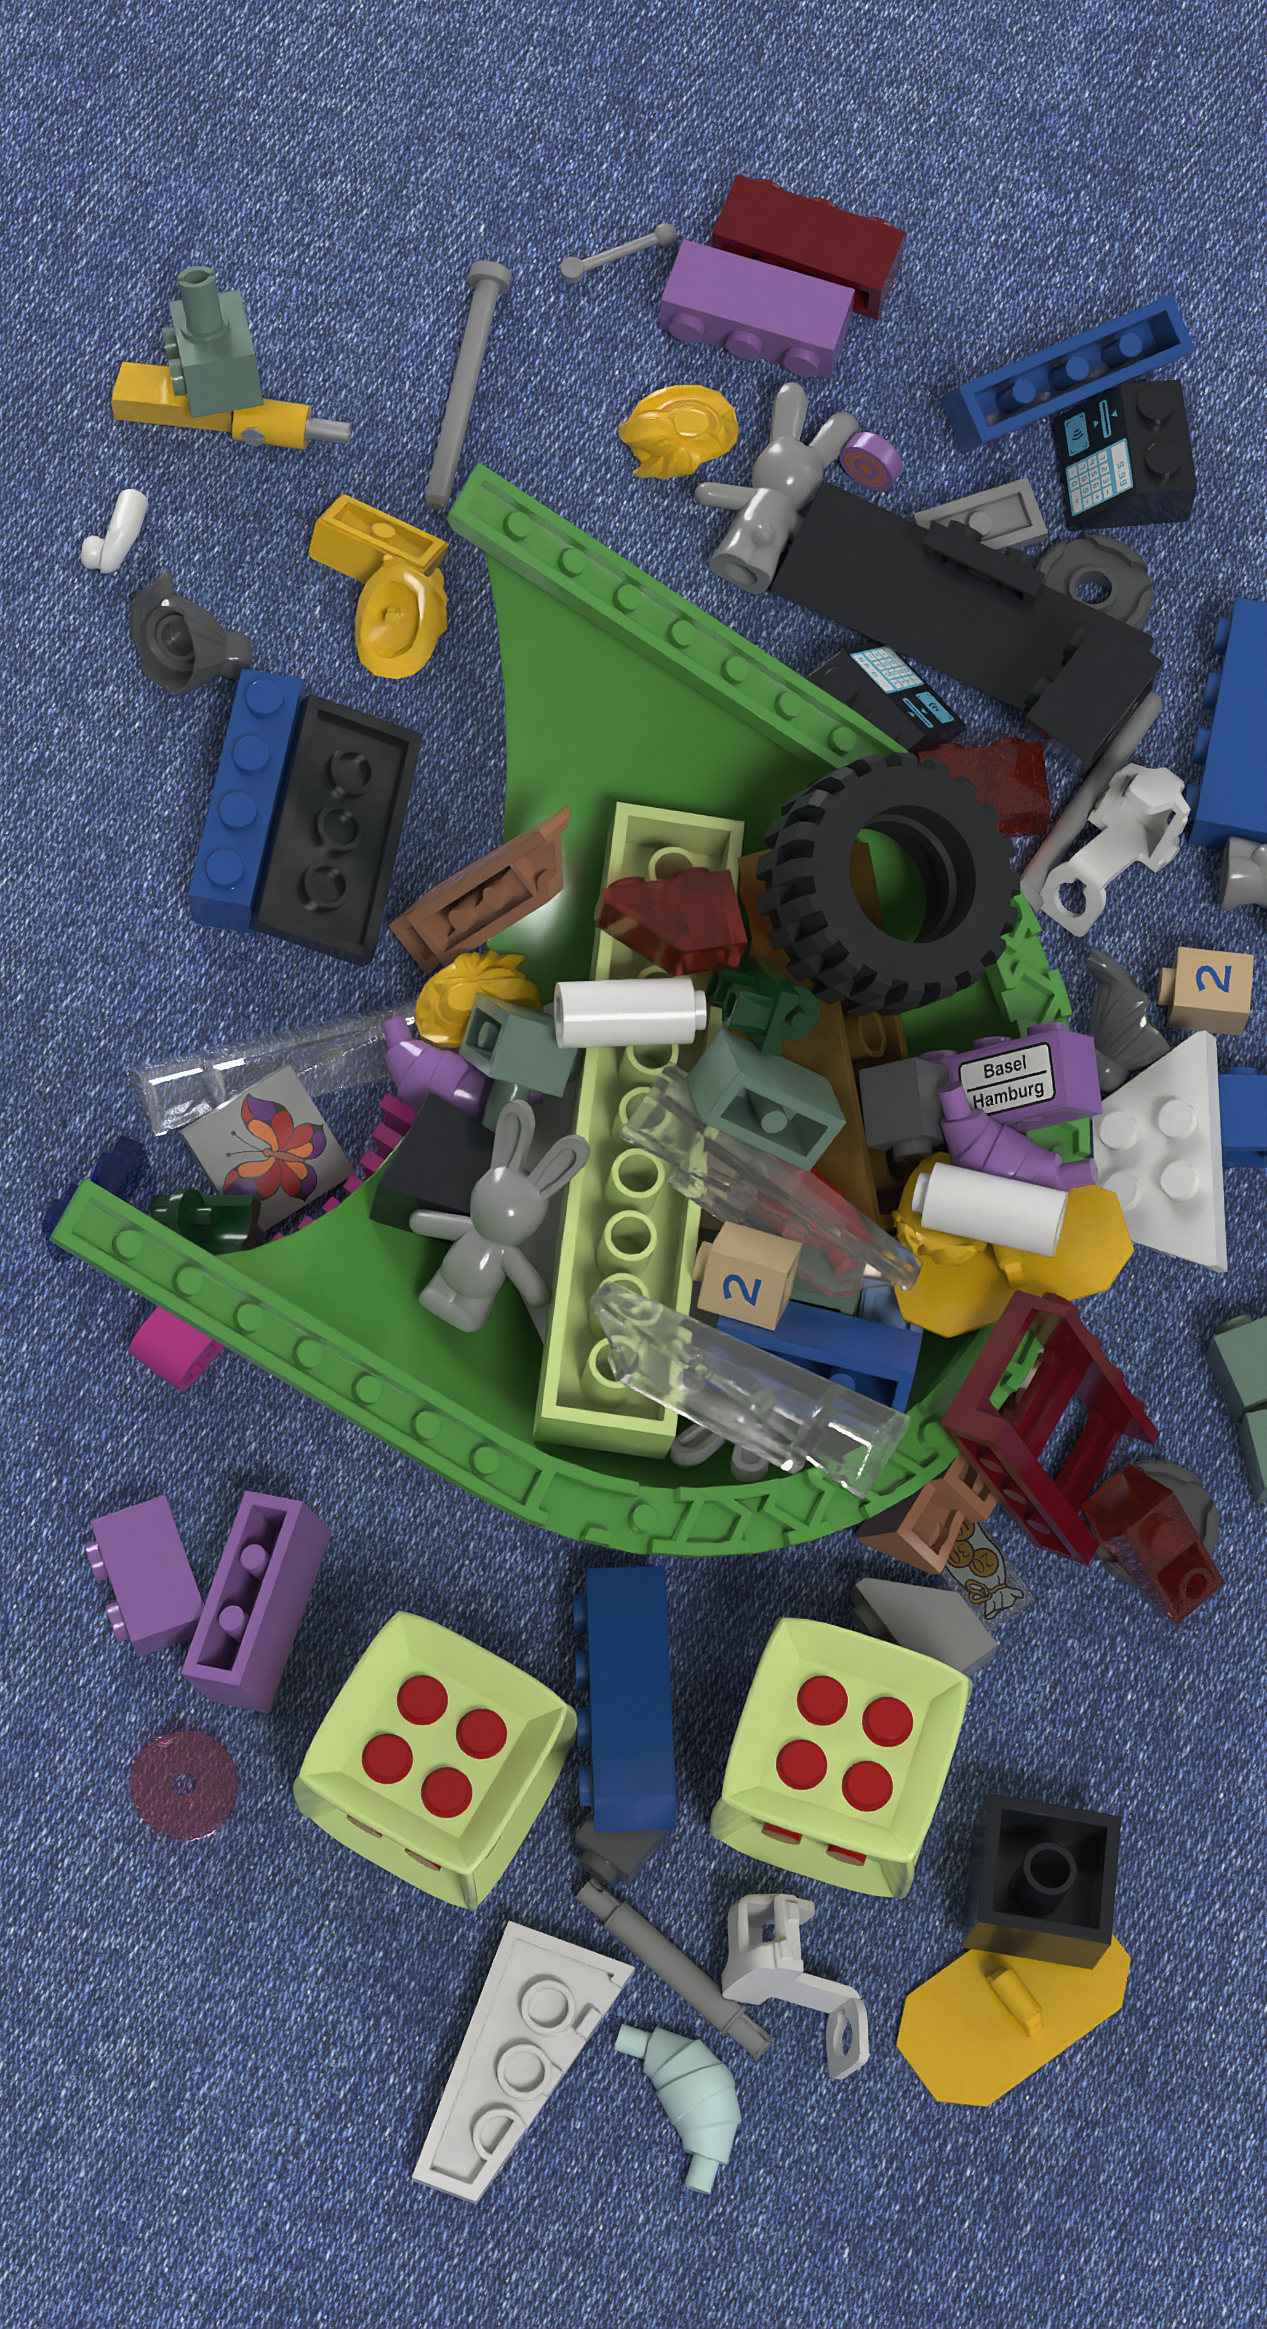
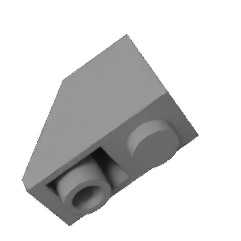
M867 1577L855 1584L851 1601L856 1607L851 1609L850 1612L864 1635L877 1639L880 1638L883 1641L932 1657L968 1677L993 1660L998 1644L958 1592Z

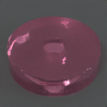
M175 1731L155 1739L141 1752L132 1770L131 1795L140 1817L154 1832L172 1840L191 1841L214 1833L229 1819L238 1800L239 1779L231 1756L218 1741L200 1732ZM184 1775L194 1777L197 1780V1787L192 1794L179 1796L173 1792V1784L176 1779Z

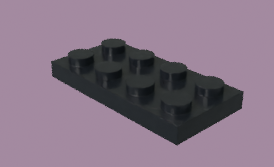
M309 694L301 701L249 929L363 968L373 961L423 734L313 694Z

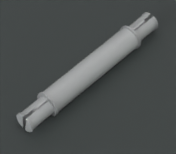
M595 1877L590 1882L588 1881L579 1891L576 1900L583 1903L605 1923L603 1929L605 1931L608 1930L715 2026L723 2037L726 2034L730 2035L756 2061L768 2050L775 2038L771 2037L745 2013L747 2008L734 2000L724 1998L722 1996V1987L634 1910L628 1901L620 1902Z

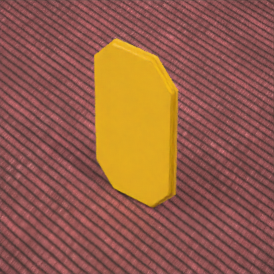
M1089 1185L1070 1189L1064 1222L1053 1258L987 1243L984 1251L974 1254L971 1259L959 1267L938 1265L934 1263L930 1255L920 1256L918 1250L915 1253L908 1252L906 1241H901L886 1263L903 1321L945 1338H950L996 1324L1016 1289L1041 1298L1044 1293L1050 1292L1062 1296L1069 1301L1106 1291L1134 1253V1248L1117 1194L1096 1185Z
M1113 1933L1110 1947L1093 1970L970 1949L906 1996L896 2047L936 2102L988 2107L1122 2008L1131 1957Z

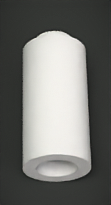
M690 977L557 982L554 994V1021L557 1044L559 1049L692 1044L695 1030H705L707 1007L705 993L703 990H694Z
M936 1162L932 1174L923 1172L919 1174L913 1195L912 1211L922 1213L921 1227L1053 1258L1064 1222L1068 1192Z

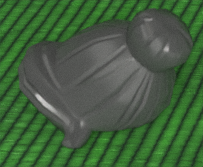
M164 570L153 584L142 588L137 593L131 608L130 628L135 646L141 657V670L149 680L160 685L169 693L184 694L203 687L217 675L235 681L240 678L241 669H250L252 665V645L250 639L243 632H225L209 611L175 594L174 583L169 570Z
M1095 949L1092 950L1090 957L1085 959L1087 971L1098 982L1090 1019L1091 1036L1094 1037L1100 1090L1105 1093H1114L1124 1085L1129 1072L1147 1069L1172 1049L1158 1027L1149 1021L1146 1013L1150 1001L1149 995L1138 989L1136 979L1125 968L1101 950Z

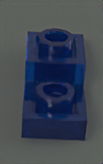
M121 1135L113 1153L105 1151L99 1158L91 1181L128 1203L150 1165L145 1145ZM72 1182L63 1201L55 1198L50 1204L41 1229V1233L46 1235L45 1242L51 1259L60 1263L66 1262L74 1257V1255L52 1243L49 1239L79 1186Z

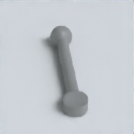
M661 223L656 227L654 233L586 259L580 260L577 257H567L560 266L561 277L567 283H577L582 280L585 271L656 244L664 247L672 245L677 238V231L672 224Z

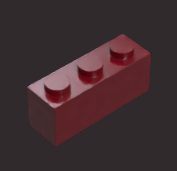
M737 174L712 232L711 247L855 289L853 312L878 320L902 263L906 231L895 228L890 222L879 217L865 218L839 209L834 203L824 198H807L783 190L780 185L764 178L754 180Z

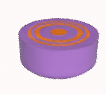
M859 432L854 434L840 453V462L845 472L858 484L870 490H888L903 469L901 457L894 446L884 438L873 433Z

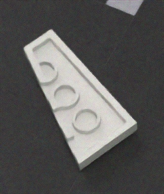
M508 1921L412 2175V2180L477 2205L634 1974L635 1967Z

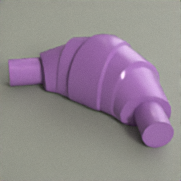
M395 1017L384 1022L381 1028L389 1047V1051L385 1054L384 1058L398 1089L397 1096L418 1113L429 1092L480 1123L494 1079L488 1077L463 1057L449 1050L444 1052L424 1041L413 1040L404 1017ZM531 1091L528 1104L534 1106L543 1103L542 1093L540 1091Z
M950 1082L937 1089L944 1116L940 1118L939 1123L951 1156V1165L1068 1192V1196L1070 1189L1098 1183V1170L1093 1158L1063 1163L1058 1153L1050 1152L1036 1145L1032 1139L1022 1135L1006 1124H1000L989 1117L983 1109H970L962 1082Z

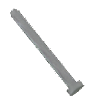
M492 261L474 262L471 265L468 283L475 291L425 496L428 507L433 510H443L449 503L497 297L509 290L511 282V271L505 266Z
M1151 692L1104 751L1020 876V888L1035 916L1044 903L1039 893L1049 873L1058 866L1088 821L1087 819L1095 809L1096 803L1102 794L1110 788L1109 782L1116 772L1124 767L1162 710V699L1157 694Z

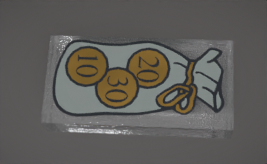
M964 1518L946 1565L942 1572L936 1575L947 1591L958 1592L990 1633L1032 1607L1035 1599L984 1522L970 1523Z

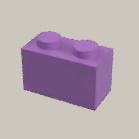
M163 1495L91 1520L90 1523L96 1541L84 1546L96 1581L100 1582L110 1578L117 1601L107 1604L105 1607L117 1642L130 1639L136 1656L140 1657L193 1638L204 1605L166 1496Z

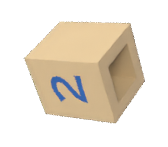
M1178 947L1172 968L1162 967L1159 977L1157 1004L1168 1006L1166 1028L1192 1031L1206 1030L1210 1033L1241 1036L1250 1014L1254 955Z
M725 1221L714 1243L703 1241L695 1261L692 1279L702 1282L697 1308L774 1331L790 1301L803 1243Z

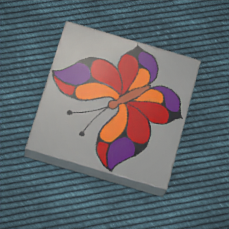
M290 1064L281 1066L179 1131L217 1195H254L262 1202L257 1224L263 1231L268 1230L356 1173Z

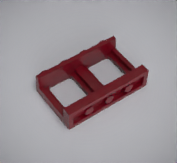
M1016 1289L940 1425L1034 1547L1088 1566L1100 1544L1078 1515L1082 1505L1122 1434L1155 1445L1160 1433L1144 1412L1146 1409L1145 1404L1134 1396L1123 1382L1124 1374L1122 1371L1111 1364L1100 1349L1102 1346L1101 1341L1090 1333L1079 1319V1309L1069 1300L1054 1293L1046 1292L1041 1298ZM1030 1328L1044 1348L1043 1360L1009 1421H1006L993 1406L989 1398ZM1076 1392L1087 1407L1089 1418L1055 1482H1053L1037 1459L1073 1394Z

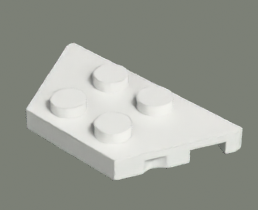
M1204 1030L1190 1036L1101 1102L1103 1114L1092 1116L1094 1161L1098 1170V1183L1095 1185L1117 1194L1132 1244H1139L1148 1247L1154 1252L1172 1258L1178 1257L1202 1265L1208 1270L1222 1273L1228 1271L1216 1037Z

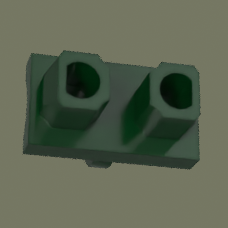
M751 953L749 954L745 969L716 962L705 991V998L708 1004L713 1007L722 1008L721 1020L727 1027L744 1031L761 1053L777 1057L780 1056L783 1047L781 1039L795 1041L806 1037L815 1029L821 1014L819 999L812 994L813 992L809 987L798 982H788L769 958Z
M181 1188L175 1190L172 1195H153L150 1206L151 1218L214 1256L251 1250L263 1244L265 1233L257 1224L262 1202L254 1195H201L196 1189Z

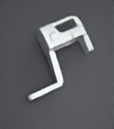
M1130 763L1117 771L1109 782V790L1102 794L1095 805V809L1087 819L1102 832L1079 850L1069 862L1061 863L1049 873L1040 892L1044 901L1040 909L1074 936L1082 937L1088 933L1105 907L1106 891L1104 887L1132 863L1140 861L1156 873L1171 862L1179 852L1180 847L1178 844L1180 840L1178 835L1182 833L1191 809L1181 794L1185 787L1184 781L1168 768L1150 769ZM1133 779V781L1131 782V784L1129 785V787L1126 789V787H1127V785L1129 784L1130 780ZM1173 810L1176 814L1169 825L1167 822L1168 816ZM1077 878L1087 885L1083 891L1086 898L1085 912L1081 914L1068 911L1059 899L1060 885L1063 883H1073Z
M781 1893L750 1894L740 1898L730 1907L728 1913L729 1955L727 1965L721 1974L722 1996L736 2002L760 2005L768 1998L775 1997L829 2013L826 2026L829 2076L832 2079L843 2080L863 2066L868 2060L867 2011L854 1988L803 1973L799 1925L804 1924L815 1915L814 1902L796 1898V1895ZM765 1924L775 1925L774 1940L763 1943L762 1926ZM847 2018L852 2027V2042L848 2054L845 2056L842 2049V2037L847 2025Z

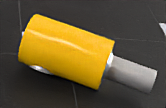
M263 398L264 405L234 410L232 439L243 441L252 446L264 444L306 450L309 439L349 444L351 423L312 418L311 405Z

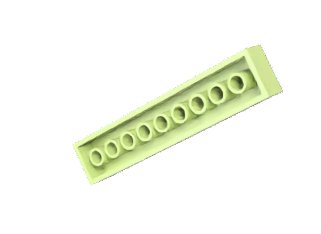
M623 802L616 803L607 833L589 981L690 977L694 990H703L705 993L715 963L719 962L729 965L739 878L737 858L741 857L744 821ZM707 1001L705 1030H695L692 1044L583 1048L582 1065L576 1082L570 1135L577 1134L586 1139L590 1147V1156L586 1165L563 1187L551 1283V1299L548 1307L532 1436L533 1441L665 1459L676 1436L693 1285L692 1275L696 1259L710 1126L701 1122L685 1078L722 1028V1008L710 1006Z

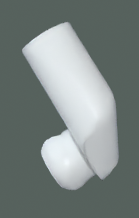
M127 489L119 494L105 539L91 535L83 542L81 563L87 569H100L101 574L111 573L119 568L140 533L148 507V500L144 494L134 489Z

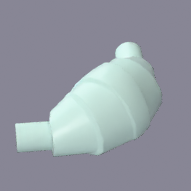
M622 2024L614 2050L645 2060L643 2072L650 2077L657 2090L656 2095L671 2124L675 2125L682 2139L683 2150L693 2155L684 2187L709 2195L719 2164H728L736 2128L742 2121L735 2090V2081L731 2071L700 2039L692 2040L658 2027L655 2028L653 2033Z

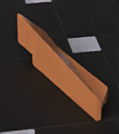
M568 805L436 885L388 925L426 975L431 973L441 963L444 967L448 966L460 954L468 953L548 903L563 890L560 833L569 823L570 808Z
M1043 1347L1026 1379L1017 1391L1010 1393L999 1408L998 1412L1004 1420L1009 1421L1040 1366L1044 1356ZM960 1452L948 1464V1468L914 1494L866 1519L856 1532L855 1537L864 1545L932 1575L940 1574L946 1565L964 1518L970 1523L987 1521L999 1500L962 1452Z

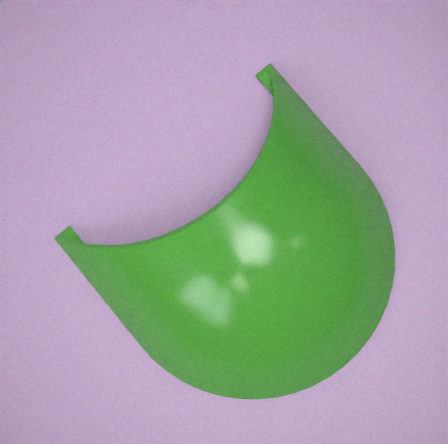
M480 462L474 466L446 519L454 532L485 551L496 610L505 694L507 758L503 844L568 805L570 808L568 826L560 833L563 890L545 905L487 940L485 952L492 950L500 955L519 954L525 956V961L517 966V970L525 975L526 980L537 985L543 1006L554 1002L557 982L589 981L607 833L617 802L744 821L742 857L771 849L765 846L763 840L770 823L782 817L781 807L794 794L806 789L808 784L863 757L878 754L884 758L894 752H909L857 712ZM862 828L854 842L869 843L885 932L887 935L900 941L913 943L922 927L926 910L925 887L920 871L909 853L898 842L883 833ZM737 887L729 965L744 969L750 954L752 935L747 909L741 901ZM1022 890L1021 894L1012 897L1010 906L1018 909L1014 931L1000 936L1006 941V949L997 963L985 967L984 977L971 987L955 992L953 996L901 1014L909 1058H918L921 1054L940 1050L956 1051L957 1054L973 1051L972 1042L987 1037L1006 1036L1010 1037L1011 1041L1028 1037L1027 1028L1041 1023L1062 1022L1066 1024L1067 1031H1070L1067 1017L1073 1014L1066 988L1059 970L1051 971L1040 939L1037 936V933L1041 932L1042 928ZM1090 1117L1021 1133L1032 1139L1036 1145L1050 1152L1058 1153L1063 1163L1083 1160L1084 1157L1090 1155ZM404 1137L377 1171L337 1207L297 1232L251 1250L214 1256L87 1178L80 1182L49 1239L52 1243L467 1493L521 1521L576 1541L643 1555L684 1558L757 1554L803 1544L858 1524L914 1494L948 1468V1464L961 1452L941 1427L940 1423L996 1324L950 1338H945L923 1329L915 1374L900 1430L787 1402L786 1424L775 1439L770 1441L767 1474L757 1483L742 1484L738 1482L731 1471V1460L735 1445L727 1441L699 1465L682 1468L671 1460L670 1449L665 1459H657L532 1440L544 1344L519 1290L506 1275L502 1287L497 1292L486 1324L476 1332L467 1333L461 1331L434 1315L419 1303L420 1293L438 1271L443 1258L452 1245L369 1219L378 1184ZM897 1232L874 1237L854 1238L851 1241L855 1251L865 1252L897 1235ZM1030 1328L989 1398L997 1411L1010 1393L1017 1391L1026 1379L1043 1347ZM697 1339L687 1342L685 1347L675 1438L711 1411L713 1395L720 1386L703 1381L707 1366L697 1359L695 1352Z

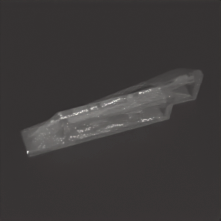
M417 998L128 1068L129 1078L153 1136L167 1133L206 1115L285 1064L291 1065L310 1098L388 1078L392 1075L384 1056L389 1051V1047L381 1026L389 1019L404 1017L413 1040H418L420 1035L414 1020Z
M668 1062L618 1136L677 1166L667 1182L670 1186L723 1223L729 1221L803 1243L796 1274L831 1299L852 1297L861 1289L898 1285L900 1286V1291H905L913 1287L923 1266L922 1261L917 1256L908 1252L907 1248L810 1171L803 1170L702 1123L685 1080L688 1074L672 1062Z
M605 1282L590 1298L587 1305L590 1314H598L609 1342L611 1352L608 1356V1361L616 1381L793 1475L803 1468L807 1459L851 1493L864 1498L904 1437L912 1421L904 1413L614 1282Z

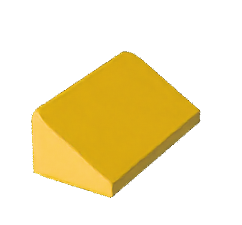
M122 362L111 398L114 420L232 432L234 411L196 418L191 417L187 394L175 396L169 367Z
M341 494L316 521L308 553L313 560L366 584L383 566V556L385 555L403 558L411 567L421 570L426 576H431L446 555L449 544L346 494Z

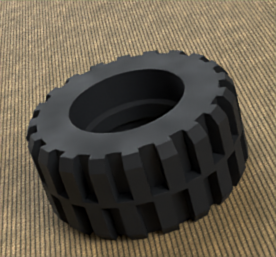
M894 752L884 758L878 754L863 757L808 784L806 789L794 794L781 807L782 817L770 823L763 840L765 846L772 850L758 857L756 878L765 881L766 888L765 892L756 895L759 915H769L773 931L767 933L766 936L773 951L775 952L783 948L791 960L785 965V969L798 983L806 979H810L815 983L811 990L812 994L830 1005L844 999L843 1008L846 1012L863 1016L875 1011L882 1017L900 1015L953 996L955 992L971 987L984 977L985 967L997 963L1006 949V941L1000 936L1014 931L1018 909L1010 906L1012 897L1021 894L1019 872H1011L1009 858L1016 856L1011 836L1002 838L996 825L1002 818L993 804L988 803L983 806L975 797L980 791L979 788L964 775L954 780L949 778L951 769L948 765L932 758L918 764V758L913 753ZM862 828L883 833L898 842L909 853L920 871L925 887L926 910L922 927L913 943L900 941L878 929L866 917L855 898L850 880L849 863L854 841Z

